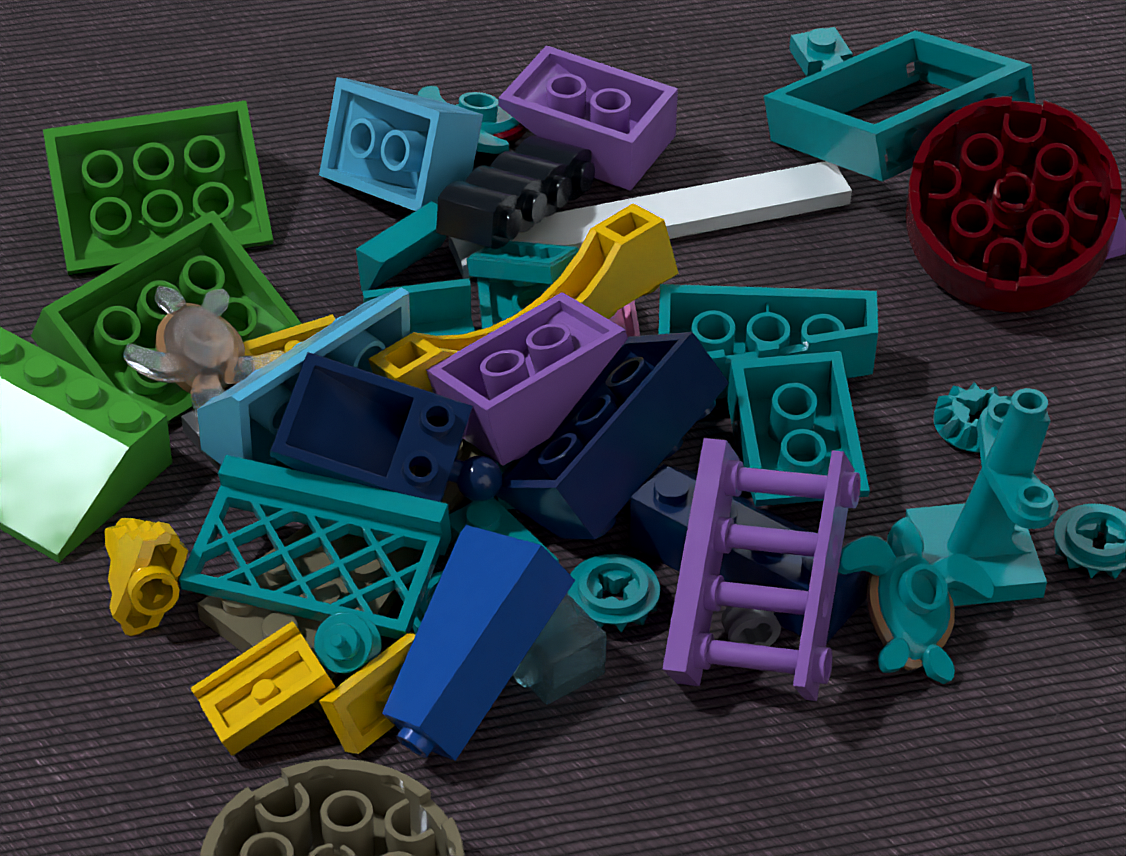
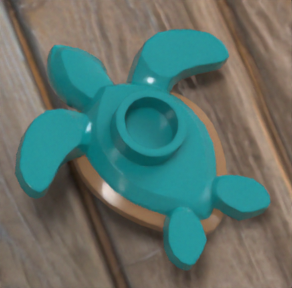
M904 517L891 527L887 536V542L880 537L870 535L846 544L841 550L838 572L843 575L857 571L871 573L867 584V606L873 627L884 646L878 656L880 670L883 673H892L899 671L901 668L909 671L923 666L928 677L946 684L953 679L955 672L952 660L942 649L951 635L955 621V609L948 589H958L981 602H987L994 595V586L986 571L975 560L965 554L954 553L930 564L922 557L925 544L920 530L909 517Z

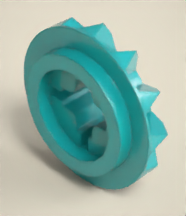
M973 382L969 389L965 390L953 385L948 395L938 397L933 415L934 426L940 436L953 446L966 451L980 452L977 433L978 419L975 418L973 423H969V415H975L978 411H983L995 400H1011L1012 396H1000L997 386L989 390H983Z
M1083 504L1065 511L1058 518L1053 533L1055 538V554L1067 557L1069 569L1085 567L1088 569L1091 578L1099 571H1105L1114 579L1117 578L1123 569L1126 570L1125 511L1105 504ZM1098 532L1104 533V549L1092 547Z
M604 554L583 561L570 574L575 579V582L566 594L567 604L573 606L577 620L590 619L596 631L605 624L615 625L622 633L627 623L633 622L638 625H644L648 613L657 611L660 584L653 570L640 560L625 555ZM607 590L613 595L622 591L623 600L619 601L613 596L603 599V591Z

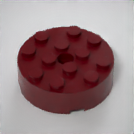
M1012 96L985 99L967 105L950 114L929 133L913 161L906 209L907 232L913 252L926 273L940 287L971 305L1000 312H1026L1052 306L1082 289L1096 275L1109 253L1120 212L1122 186L1119 169L1112 152L1099 133L1081 117L1057 104L1045 100L1043 105L1012 101Z

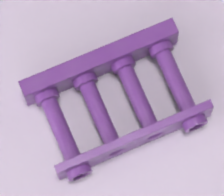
M704 438L662 670L677 684L700 686L703 669L708 670L711 664L795 674L793 682L795 689L805 700L817 701L819 685L828 683L832 669V650L830 647H826L848 508L855 509L857 507L861 486L860 474L854 472V468L844 451L834 450L831 452L828 476L746 468L744 463L739 461L740 458L727 440ZM742 491L824 499L818 533L734 524L733 518H729L733 496L739 497ZM732 548L814 557L809 591L725 582L724 577L719 575L723 553L729 554ZM722 606L804 615L799 650L714 640V635L709 633L713 611H719Z

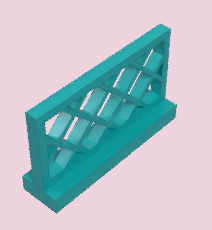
M225 456L218 472L221 485L179 579L183 590L321 622L333 614L349 612L370 620L377 627L381 636L399 640L405 634H410L439 554L445 556L452 537L448 504L239 457ZM229 507L253 512L258 519L257 522L231 534L228 533L223 524ZM293 521L309 525L313 534L284 547L275 532L276 529ZM219 534L221 538L215 541L217 535ZM266 534L276 551L246 564L237 547ZM347 534L364 537L369 547L341 560L330 543ZM403 546L423 551L418 563L399 572H396L386 554ZM322 547L331 564L302 577L293 559ZM228 551L238 569L219 578L201 574L206 561ZM377 559L388 577L359 590L348 572ZM284 564L294 582L273 591L260 588L255 577ZM340 577L350 595L329 604L316 601L310 590ZM411 582L410 588L407 590L405 585ZM396 590L404 602L398 619L373 614L367 603Z

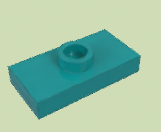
M509 241L504 247L499 249L484 247L466 259L469 276L512 280L513 285L518 287H527L539 283L552 285L561 276L579 249L578 247Z

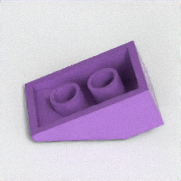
M546 45L499 97V107L538 137L591 150V163L595 166L594 178L631 191L676 136L678 88Z
M561 292L426 369L433 393L473 406L464 439L504 466L510 461L522 458L530 449L551 437L628 337L623 327Z

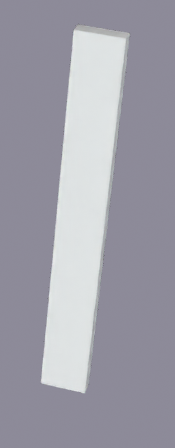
M825 161L556 212L551 216H544L530 230L523 233L519 232L510 241L571 246L580 249L590 228L633 203L664 219L669 239L848 205L851 202L852 190L837 165ZM449 237V247L462 278L475 277L469 276L466 258L485 246Z

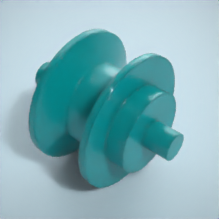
M349 612L336 613L326 618L317 629L314 639V649L320 663L330 671L347 676H352L381 653L382 648L381 636L377 627L370 620Z

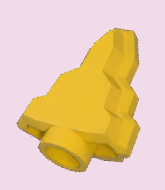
M121 518L115 526L105 528V547L111 560L108 582L112 597L109 607L112 617L121 624L125 635L134 636L143 633L147 629L158 627L164 614L177 602L180 592L177 581L183 569L188 549L168 523Z

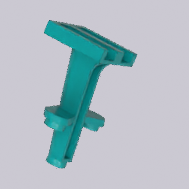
M1031 388L1017 390L1012 395L1011 400H995L982 411L977 422L982 468L966 503L906 509L905 517H909L921 532L925 544L922 557L930 564L954 553L965 554L975 560L992 580L994 595L987 602H981L958 589H948L954 606L1044 597L1047 580L1028 529H1040L1049 525L1058 510V501L1054 497L1053 491L1033 473L1051 421L1047 412L1048 399L1038 390Z

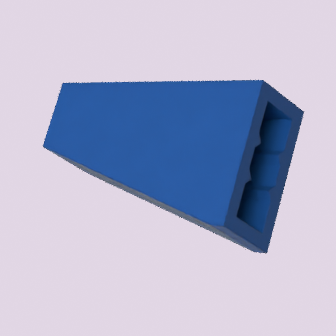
M465 525L459 534L382 712L400 730L396 739L413 753L427 758L433 752L456 761L575 582V579L542 545Z

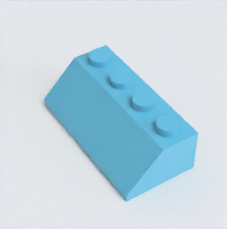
M401 287L363 303L346 315L337 318L332 324L310 338L296 344L291 350L266 366L255 370L247 378L222 394L211 398L206 404L197 409L201 450L220 465H222L226 455L270 465L276 463L278 460L270 456V450L307 352L373 373L368 359L410 334L409 292Z

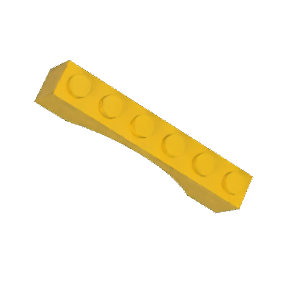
M634 203L590 228L579 251L561 276L538 299L514 316L489 328L461 335L435 336L413 332L370 357L368 361L372 372L433 393L426 369L561 292L607 319L611 318L616 314L617 310L642 295L654 292L659 288L660 284L679 274L665 220Z

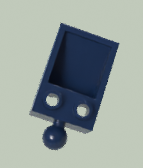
M307 352L270 450L271 457L297 471L442 502L449 481L457 483L459 491L467 499L475 502H483L493 498L499 492L502 485V472L498 464L492 459L485 456H473L465 461L457 459L472 405ZM413 466H417L415 475L410 471V468Z

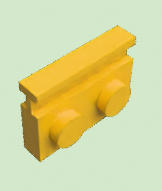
M291 621L190 689L198 699L201 708L219 739L231 756H233L336 687L295 623Z

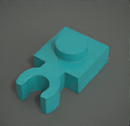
M835 27L817 28L810 32L791 35L790 52L806 77L850 59L853 56V53Z

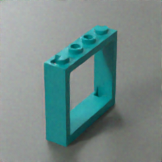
M916 30L764 95L771 141L879 181L887 180L911 169L917 151L929 133L950 114L967 105L985 99L1012 96V101L1036 104L1031 64ZM914 61L915 71L907 74L906 65ZM919 80L950 89V91L876 124L844 114Z

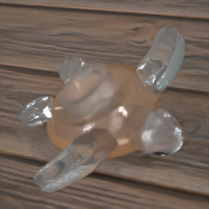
M159 286L155 293L157 305L168 313L162 319L157 329L156 351L135 344H128L123 353L126 363L139 373L159 382L176 383L183 390L190 393L192 406L197 417V409L206 404L211 398L225 392L224 389L230 384L239 383L255 370L266 366L284 354L282 351L275 350L262 355L245 356V347L241 336L228 321L221 317L222 313L227 309L229 302L228 292L224 289L207 292L203 304L200 306L193 303L186 304L184 297L179 291L165 286Z

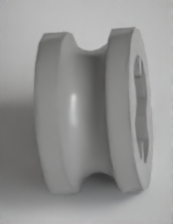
M727 606L722 614L721 622L728 633L729 642L770 646L780 635L781 626L772 611Z

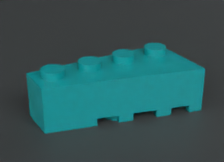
M660 284L658 334L693 332L728 382L731 360L841 351L846 378L873 374L878 339L877 291ZM728 385L716 399L727 398Z

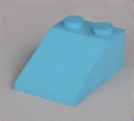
M337 77L319 176L413 211H417L431 201L438 204L439 195L449 184L458 180L465 182L472 172L483 114L450 103Z

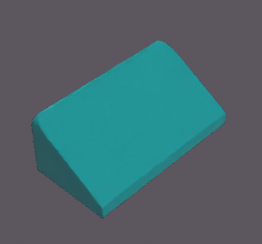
M429 202L356 248L361 291L375 289L442 246L447 236L436 233L437 203Z

